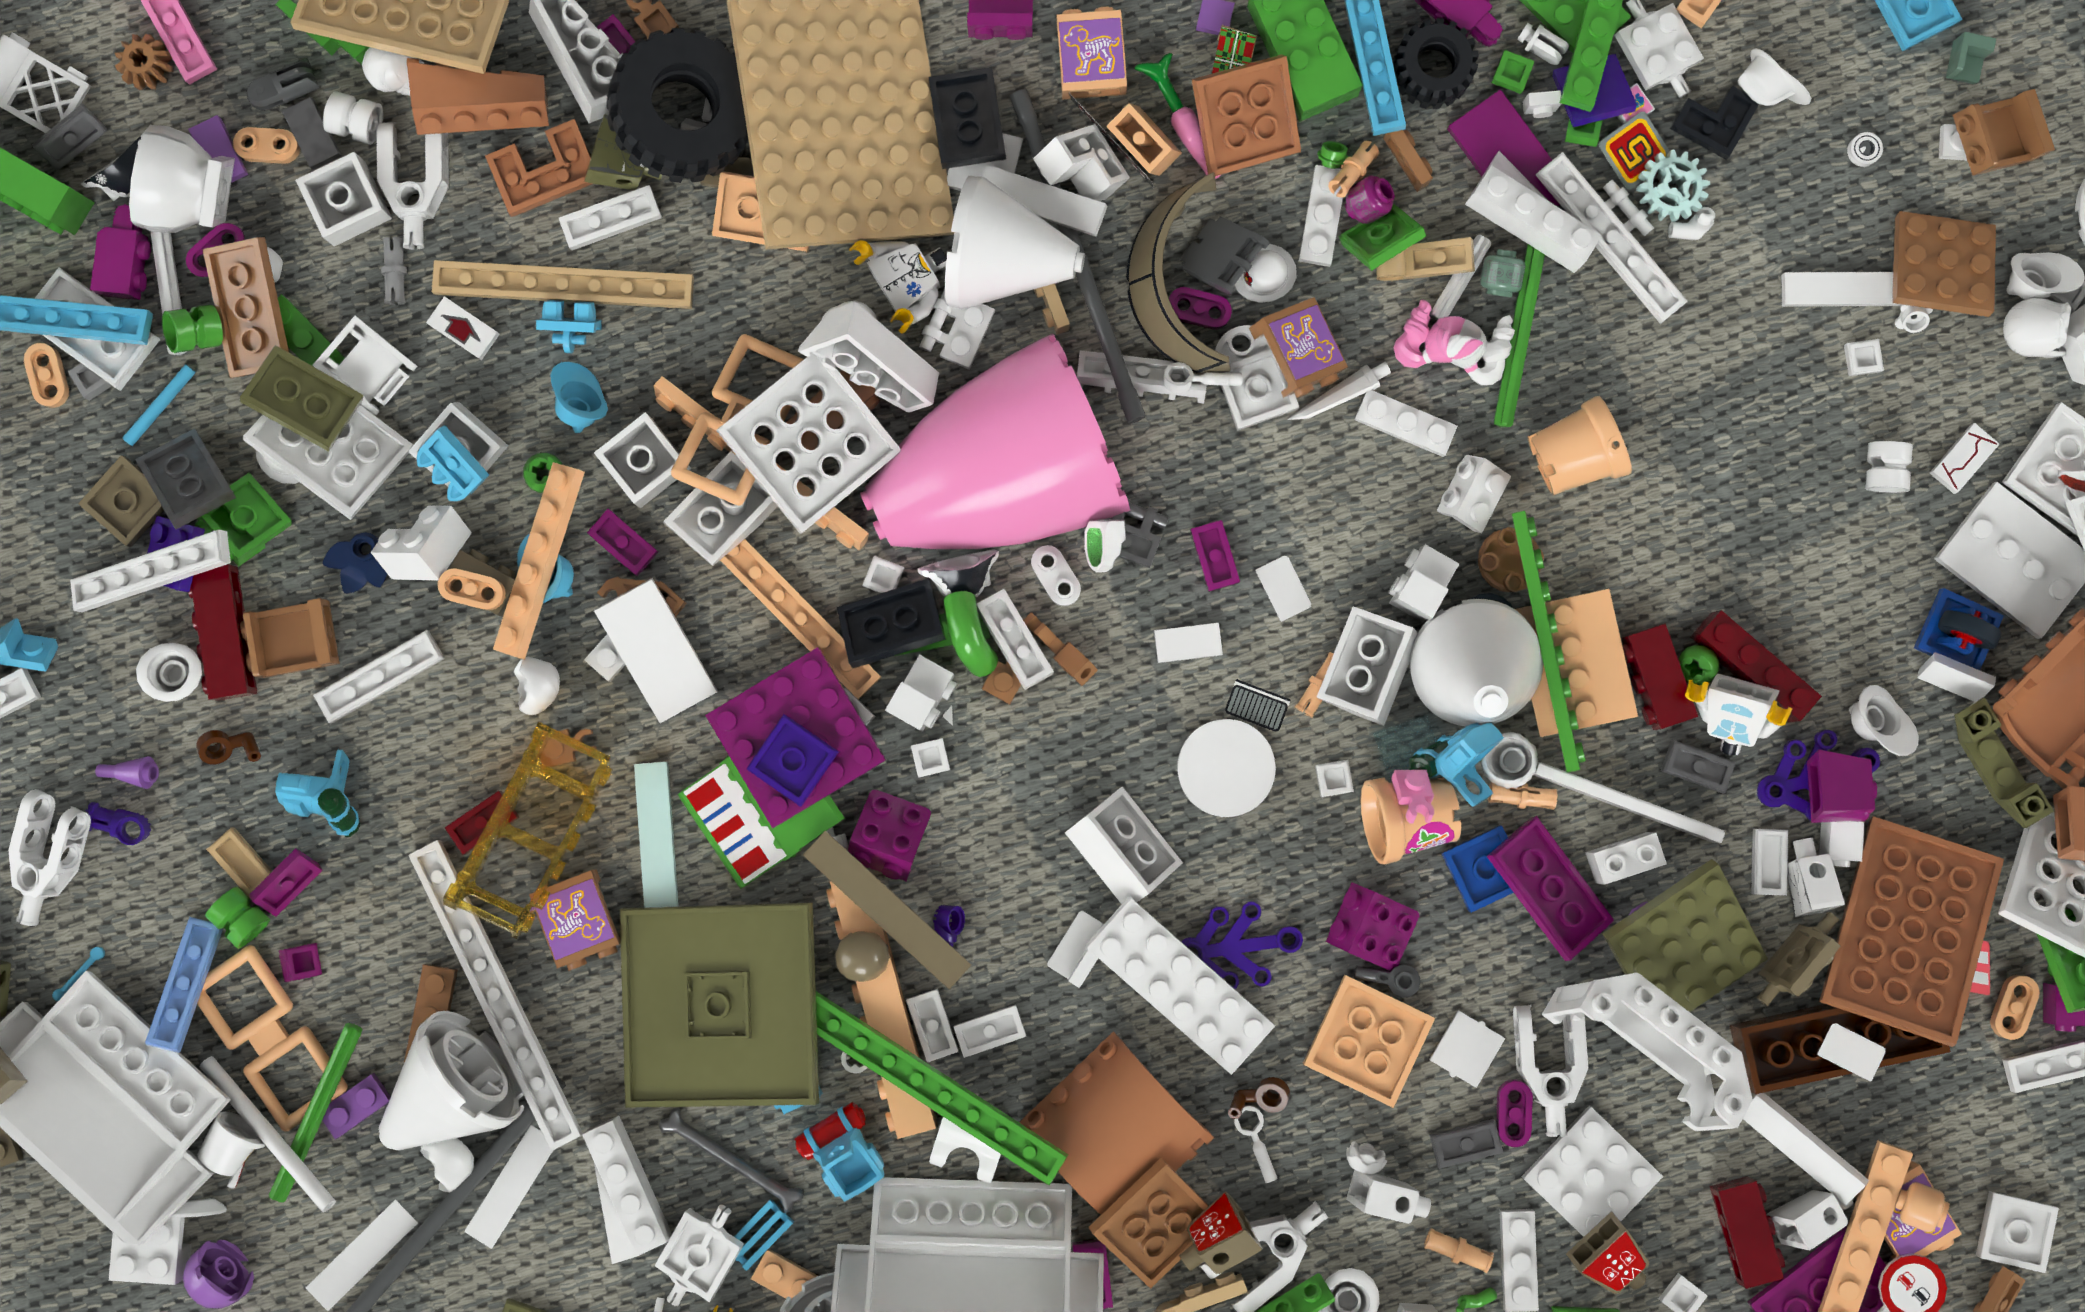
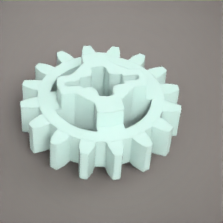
M1671 150L1667 157L1662 152L1657 154L1655 162L1649 160L1644 166L1647 171H1642L1638 176L1644 183L1640 184L1636 191L1644 192L1645 194L1639 202L1640 204H1650L1647 211L1648 214L1653 213L1655 210L1658 211V220L1660 221L1667 215H1670L1671 222H1676L1680 214L1686 220L1692 215L1691 210L1697 212L1701 209L1702 205L1699 201H1704L1708 198L1709 194L1702 191V189L1710 185V181L1702 180V176L1707 172V169L1702 168L1698 170L1696 165L1699 159L1696 158L1692 162L1688 161V152L1686 151L1680 157H1677L1675 150ZM1657 172V178L1659 182L1658 185L1655 188H1653V180ZM1668 183H1670V184H1675V183H1676L1679 188L1676 189V187H1675V188H1671V189H1670V187L1668 186ZM1693 184V193L1689 200L1690 194L1688 190L1690 185Z

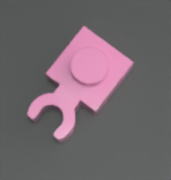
M1394 770L1391 777L1393 787L1397 795L1398 804L1408 805L1406 812L1407 821L1414 823L1417 813H1421L1425 817V822L1430 823L1434 815V808L1431 805L1434 794L1427 770Z

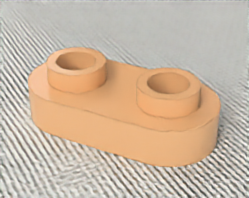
M246 127L239 130L233 139L235 152L249 162L286 164L294 161L300 153V147L294 135L285 129ZM253 138V144L246 148L245 141ZM285 140V146L282 149H277V143Z
M45 343L31 345L24 354V365L32 395L41 405L49 408L60 407L69 397V386L61 356L54 347ZM44 356L49 357V362L46 366L41 365V359ZM55 386L57 393L54 397H50L49 390Z
M453 568L442 573L438 580V590L441 596L452 602L483 610H494L500 607L505 599L506 593L503 584L492 577ZM460 580L462 582V589L455 592L452 588L453 583ZM488 588H492L494 591V596L490 600H486L484 597V592Z
M2013 975L2004 981L1990 1019L1991 1028L1999 1037L2015 1040L2021 1038L2026 1033L2040 995L2038 984L2032 978L2023 975ZM2020 985L2022 988V994L2021 996L2016 997L2014 994V989L2016 986ZM2009 1016L2011 1025L2005 1028L2003 1026V1019Z

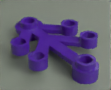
M1821 730L1816 733L1814 737L1815 744L1807 761L1818 749L1827 751L1836 746L1837 736L1833 731ZM1823 734H1827L1830 737V743L1827 746L1821 742ZM1790 740L1784 745V755L1774 775L1765 776L1758 783L1757 796L1765 806L1780 807L1785 804L1805 814L1806 818L1811 821L1810 803L1791 793L1803 788L1809 791L1807 761L1799 776L1788 779L1795 760L1805 756L1806 746L1800 740ZM1793 744L1798 745L1800 750L1796 756L1790 752V747ZM1859 748L1852 753L1851 756L1860 758L1869 755L1872 759V773L1878 769L1880 757L1874 749ZM1773 785L1779 788L1777 797H1773L1770 794V788Z
M1249 901L1242 906L1241 915L1220 943L1207 944L1217 928L1225 925L1229 920L1228 911L1221 906L1213 907L1214 909L1210 910L1208 921L1196 937H1188L1181 940L1188 948H1196L1198 951L1197 956L1220 977L1233 976L1235 983L1232 987L1236 989L1239 985L1238 976L1232 971H1224L1209 958L1225 957L1248 974L1253 983L1263 987L1271 981L1270 971L1266 967L1257 966L1241 953L1280 948L1286 953H1294L1301 948L1303 936L1297 928L1285 926L1274 935L1239 940L1252 921L1258 920L1261 916V907L1256 902ZM1250 905H1254L1257 908V914L1252 918L1247 917L1245 914L1246 908ZM1222 910L1225 913V919L1222 922L1214 921L1213 914L1215 911ZM1286 933L1294 935L1295 940L1291 945L1283 943L1282 939ZM1259 970H1264L1267 973V979L1261 983L1257 982L1255 974Z

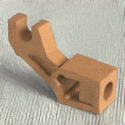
M615 577L608 579L597 593L605 598L610 591L615 590L618 597L646 581ZM662 581L655 582L659 590L669 594L665 600L676 618L687 603Z
M1032 612L1023 620L1027 628L1055 654L1052 658L1081 686L1098 671L1091 661L1070 642L1064 644Z

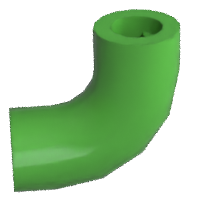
M967 591L948 594L943 600L949 636L957 656L973 675L983 677L991 674L998 664V656L982 632L975 595Z

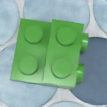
M247 473L230 485L231 490L236 496L235 499L197 518L198 521L195 523V526L205 529L204 534L218 529L227 531L230 561H234L238 567L265 549V543L292 525V520L250 473Z

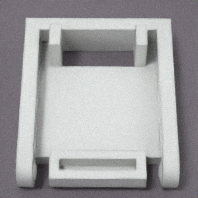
M356 315L313 364L318 370L363 395L361 405L375 416L380 410L370 401L375 398L385 406L409 378V375L399 367L405 364L412 371L418 367ZM350 332L359 342L339 365L329 356Z

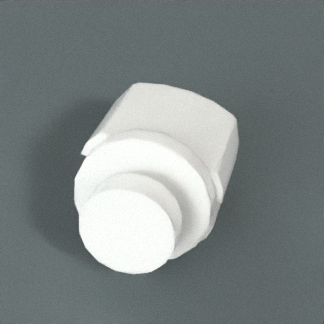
M1527 23L1517 39L1522 43L1524 40L1528 42L1524 50L1532 52L1552 65H1558L1562 60L1561 54H1565L1569 48L1568 43L1546 30L1541 24L1535 31L1532 29L1533 25Z

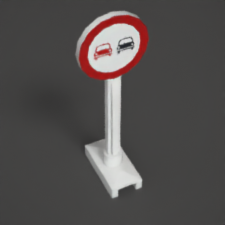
M1911 1253L1896 1257L1886 1265L1880 1275L1878 1288L1883 1306L1877 1312H1938L1945 1302L1947 1292L1944 1274L1937 1264L1925 1256Z

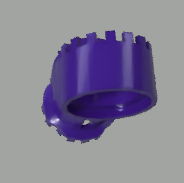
M91 802L88 805V809L85 810L91 819L89 831L96 829L108 832L111 837L118 838L121 843L126 845L138 844L150 835L151 824L148 823L149 819L145 818L144 815H140V813L126 811L125 809H117L115 811L100 807L99 803ZM128 821H134L139 825V837L133 838L127 834L126 824Z
M941 905L935 911L937 914H934V917H936V920H933L934 930L953 947V944L957 942V935L964 928L965 914L959 906Z

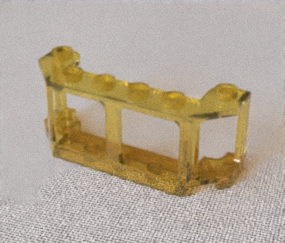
M540 722L536 725L531 735V738H533L527 750L525 749L516 772L461 872L459 871L455 883L450 884L443 897V905L454 910L457 908L463 909L507 930L512 934L511 937L518 939L522 932L528 933L536 918L534 914L536 908L540 910L544 908L551 892L546 890L552 879L558 881L566 865L562 859L567 850L574 851L581 837L577 830L582 821L588 823L596 808L592 801L599 786L604 787L613 771L612 768L608 767L611 756ZM549 737L601 762L590 785H585L541 763L540 758ZM533 777H538L583 800L560 846H554L509 823V818L528 782ZM499 838H507L551 860L530 903H527L524 908L476 885V879ZM468 895L475 896L517 916L518 920L513 925L463 901V899Z

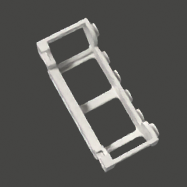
M1626 974L1558 987L1542 1013L1545 1018L1553 1024H1560L1568 1014H1571L1570 1017L1575 1021L1581 1020L1585 1014L1594 1021H1602L1684 1084L1677 1097L1678 1100L1687 1102L1690 1106V1116L1684 1117L1682 1121L1694 1131L1738 1128L1753 1100L1742 1052L1641 974ZM1710 1074H1716L1723 1080L1716 1095L1714 1094ZM1713 1109H1715L1718 1116H1710Z

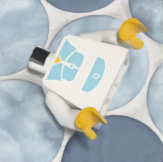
M1718 673L1710 685L1709 691L1707 690L1709 682L1704 681L1702 685H1697L1693 683V680H1689L1685 697L1688 700L1695 702L1702 720L1708 723V734L1722 739L1720 750L1727 755H1738L1742 745L1752 747L1758 738H1768L1786 724L1792 711L1791 707L1783 709L1777 705L1775 700L1779 690Z

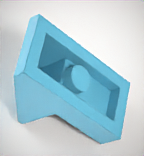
M18 618L13 619L0 628V665L47 671L58 649L56 639L24 634Z

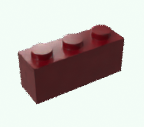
M1666 623L1622 637L1626 664L1630 663L1634 674L1631 676L1632 687L1637 695L1641 694L1645 705L1641 710L1648 726L1652 725L1653 730H1659L1698 717L1694 703L1685 697L1687 683Z
M1745 1176L1710 1186L1736 1282L1745 1289L1784 1279L1781 1268L1785 1267V1261L1780 1249L1775 1248L1772 1236L1776 1235V1230L1772 1218L1769 1215L1766 1216L1763 1203L1767 1202V1198L1761 1183L1757 1184L1756 1180Z

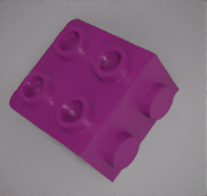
M969 0V13H967L968 37H975L980 40H988L993 37H1007L1011 40L1033 38V0Z
M872 790L851 836L847 851L866 868L879 871L890 879H900L907 882L916 852L928 825L931 811L926 807L885 792Z
M1351 882L1325 942L1391 971L1400 963L1419 919V913L1377 892Z

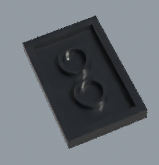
M992 67L928 77L942 169L1005 160L1006 153Z
M929 578L836 607L848 661L852 669L946 640L933 585Z

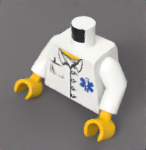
M859 240L849 248V251L857 250L861 253V256L854 260L856 265H860L867 259H870L867 262L868 268L895 311L890 322L893 323V321L899 320L903 323L899 329L901 334L905 333L911 324H915L930 314L939 296L938 289L940 288L939 281L934 273L945 267L947 260L940 247L923 256L916 243L908 244L905 241L868 243L864 240Z

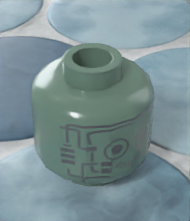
M1497 249L1496 255H1488L1484 258L1480 284L1483 288L1487 289L1486 294L1512 297L1513 293L1521 290L1526 264L1522 259L1516 258V251Z

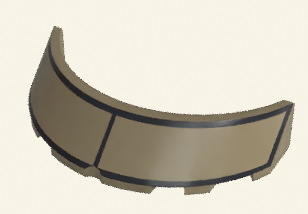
M1214 172L1177 189L1151 211L1133 241L1126 279L1129 283L1128 298L1134 318L1150 344L1172 362L1185 363L1197 375H1202L1206 372H1230L1229 356L1223 355L1199 341L1188 331L1176 315L1164 284L1163 253L1170 227L1174 219L1182 215L1185 210L1186 201L1195 193L1217 190Z

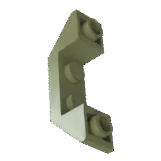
M1985 698L1979 699L1954 714L1960 745L1993 799L2023 828H2027L2054 812L2037 783H2026L1994 730L2002 725Z

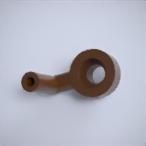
M211 730L202 734L196 743L200 759L207 764L215 765L226 761L231 756L232 750L239 747H244L249 761L255 762L261 758L254 735L250 732L228 737L223 731Z
M1265 1078L1259 1083L1257 1089L1237 1090L1228 1110V1115L1232 1119L1240 1118L1245 1103L1257 1102L1260 1108L1267 1112H1280L1287 1106L1290 1089L1279 1078ZM1270 1090H1275L1278 1094H1274Z

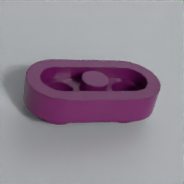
M222 223L212 229L188 251L186 265L190 272L199 277H208L207 268L199 264V257L203 255V249L224 245L223 236L227 233L234 236V242L246 240L241 228L235 224Z
M1188 287L1177 288L1169 296L1172 308L1181 322L1217 330L1226 326L1230 320L1232 308L1228 300L1222 296ZM1181 300L1187 301L1190 305L1189 309L1185 311L1180 310L1177 305L1178 302ZM1213 308L1218 309L1221 313V316L1217 319L1209 316V311Z
M1515 1079L1505 1081L1498 1089L1496 1126L1500 1140L1510 1147H1521L1529 1141L1532 1134L1533 1095L1531 1089L1525 1083ZM1513 1090L1519 1092V1098L1515 1102H1511L1508 1098L1509 1093ZM1512 1123L1518 1125V1131L1514 1135L1508 1134L1507 1131L1508 1126Z

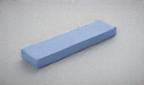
M189 917L145 1041L146 1045L177 1053L181 1052L223 929H217L210 921Z

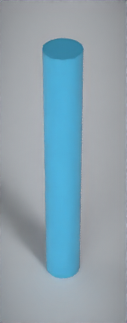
M185 364L122 439L133 446L193 377L196 371Z

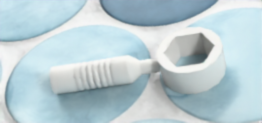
M1176 362L1168 365L1165 369L1163 383L1167 390L1179 394L1188 391L1192 386V382H1202L1205 385L1242 386V373L1206 372L1202 375H1194L1188 365ZM1183 374L1187 380L1185 382H1173L1170 375Z
M1249 1104L1244 1105L1242 1113L1245 1110L1255 1111L1259 1122L1253 1130L1241 1128L1238 1119H1234V1125L1240 1133L1252 1137L1254 1142L1253 1151L1265 1183L1278 1179L1266 1146L1260 1141L1257 1134L1263 1127V1115L1257 1107Z

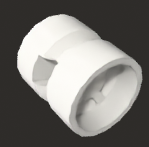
M334 91L327 100L324 109V130L342 137H346L350 133L355 141L369 145L373 144L377 139L378 123L383 121V108L380 103L366 99H360L357 102L356 98L352 95Z
M1897 441L1868 443L1867 462L1872 465V468L1866 471L1865 489L1886 493L1910 491L1911 472L1906 469V466L1912 463L1913 445Z

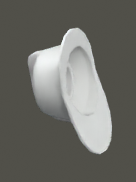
M1757 48L1751 50V64L1739 77L1738 84L1753 101L1765 106L1775 105L1785 99L1802 105H1807L1811 102V96L1807 89L1797 79L1782 69L1769 54Z
M2049 252L2018 253L2011 260L2012 272L2006 291L2009 295H2017L2024 300L2031 298L2046 299L2053 293L2077 290L2083 285L2085 276L2078 263L2065 255Z
M1870 685L1864 688L1859 695V701L1849 708L1851 722L1856 733L1865 740L1878 741L1889 752L1898 756H1908L1915 752L1918 746L1919 735L1916 726L1909 716L1900 708L1886 689L1878 685Z

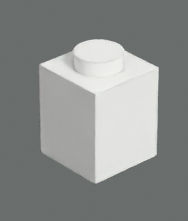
M1821 822L1819 855L1830 854L1833 865L1839 867H1850V861L1862 862L1864 822Z

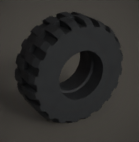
M672 28L671 32L664 34L662 30L650 33L646 41L644 39L637 40L631 45L630 51L624 53L620 58L613 73L606 100V108L609 110L608 125L610 130L616 133L615 142L620 150L624 151L627 149L630 153L629 160L637 167L642 164L649 169L648 174L659 178L660 174L669 176L670 182L681 183L683 178H690L691 182L703 181L708 174L713 177L720 174L728 164L732 165L738 159L748 142L735 52L731 54L725 49L726 43L718 38L713 41L705 37V32L695 30L694 33H687L684 28ZM668 82H683L694 86L704 94L711 106L712 117L710 122L696 130H681L670 126L659 117L653 107L652 95L654 90Z

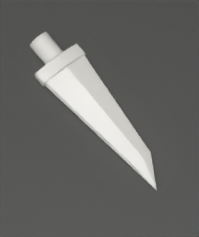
M1386 362L1373 369H1370L1368 365L1361 367L1360 370L1300 409L1287 420L1309 419L1370 390H1375L1381 386L1378 380L1391 373L1390 368Z

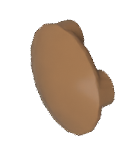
M1507 527L1493 532L1484 540L1479 550L1478 566L1482 577L1490 586L1502 592L1514 593L1526 589L1527 583L1515 529ZM1532 539L1534 550L1539 549L1537 543Z

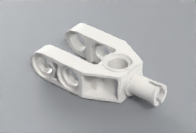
M378 123L377 182L393 212L401 220H404L403 247L415 250L416 245L417 249H423V221L434 218L449 188L448 133L425 134L426 180L424 182L406 181L398 183L397 160H401V155L397 150V132L395 128L397 123ZM411 195H420L417 203H415L414 205H407V201Z
M37 789L28 792L21 801L8 850L12 887L23 894L16 921L27 926L38 925L44 899L59 896L78 872L91 824L89 814L71 806L70 809L62 814L56 832L52 834L51 840L53 844L49 859L44 858L43 852L56 803L51 795ZM42 799L40 808L34 813L35 804ZM77 816L76 824L69 830L71 821ZM34 830L32 839L28 843H25L26 837L29 834V832ZM69 847L67 856L61 861L63 852Z
M1514 1006L1513 1020L1517 1071L1524 1083L1531 1089L1535 1102L1545 1107L1546 1136H1568L1565 1106H1568V1103L1575 1102L1588 1071L1585 1015L1581 1020L1576 1021L1570 1017L1571 1014L1563 1018L1565 1069L1539 1071V1068L1535 1066L1533 1041H1537V1037L1533 1033L1530 1010L1532 1006ZM1552 1077H1558L1561 1083L1559 1091L1555 1094H1549L1546 1088L1548 1080Z
M1316 1201L1294 1219L1291 1217L1288 1219L1283 1214L1249 1222L1258 1241H1265L1272 1253L1280 1261L1277 1263L1278 1267L1260 1282L1258 1280L1253 1282V1287L1240 1297L1235 1304H1231L1236 1312H1254L1293 1280L1308 1247L1305 1235L1321 1222L1328 1219V1216ZM1283 1233L1289 1234L1292 1237L1289 1246L1281 1248L1274 1244L1275 1238ZM1205 1262L1199 1265L1210 1279L1219 1275L1215 1274Z

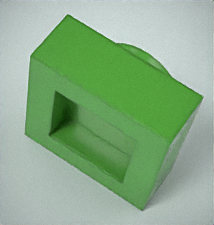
M1504 50L1491 83L1522 94L1535 61Z
M1569 119L1565 142L1597 147L1602 120L1572 127Z

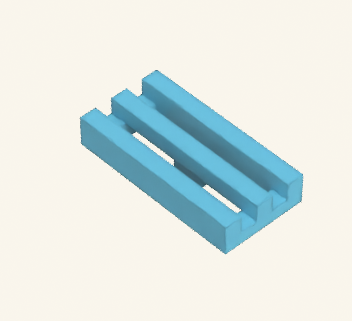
M772 1199L734 1236L740 1240L770 1208L775 1212L745 1243L736 1258V1261H739L746 1271L794 1223ZM781 1218L784 1223L747 1259L744 1254Z

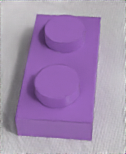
M373 1073L332 1101L322 1121L336 1140L389 1103L391 1097L375 1073Z

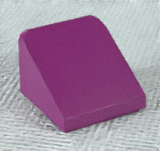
M317 943L278 951L284 982L322 975Z

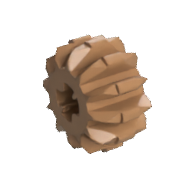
M132 34L131 44L121 41L122 47L125 49L123 52H115L116 58L120 60L115 67L118 72L123 74V81L127 84H133L138 90H144L146 85L151 90H156L157 80L167 83V79L163 74L164 72H174L173 67L168 64L173 58L169 51H165L167 47L161 40L155 41V38L149 34H145L142 39L138 35Z

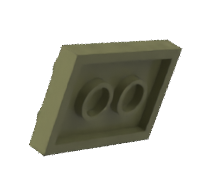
M276 345L240 396L241 403L328 452L363 401L361 393Z

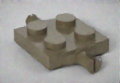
M1827 912L1817 926L1806 927L1799 924L1758 973L1769 983L1759 996L1756 997L1761 1003L1768 1007L1779 992H1789L1799 997L1812 986L1813 979L1823 967L1832 962L1835 953L1841 947L1833 938L1827 935L1835 924L1839 922V919L1834 914Z

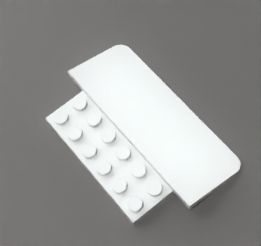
M85 971L45 1016H42L28 1002L22 1001L0 1022V1047L28 1081L4 1103L0 1104V1128L119 1239L128 1245H140L149 1240L214 1174L188 1148L231 1099L181 1053L146 1045L145 1041L151 1026L90 971Z
M883 1177L874 1184L870 1245L837 1244L831 1312H1103L1104 1253L1071 1252L1072 1186L1070 1184L1051 1183L1047 1185L1046 1183L991 1181L988 1183L975 1180Z

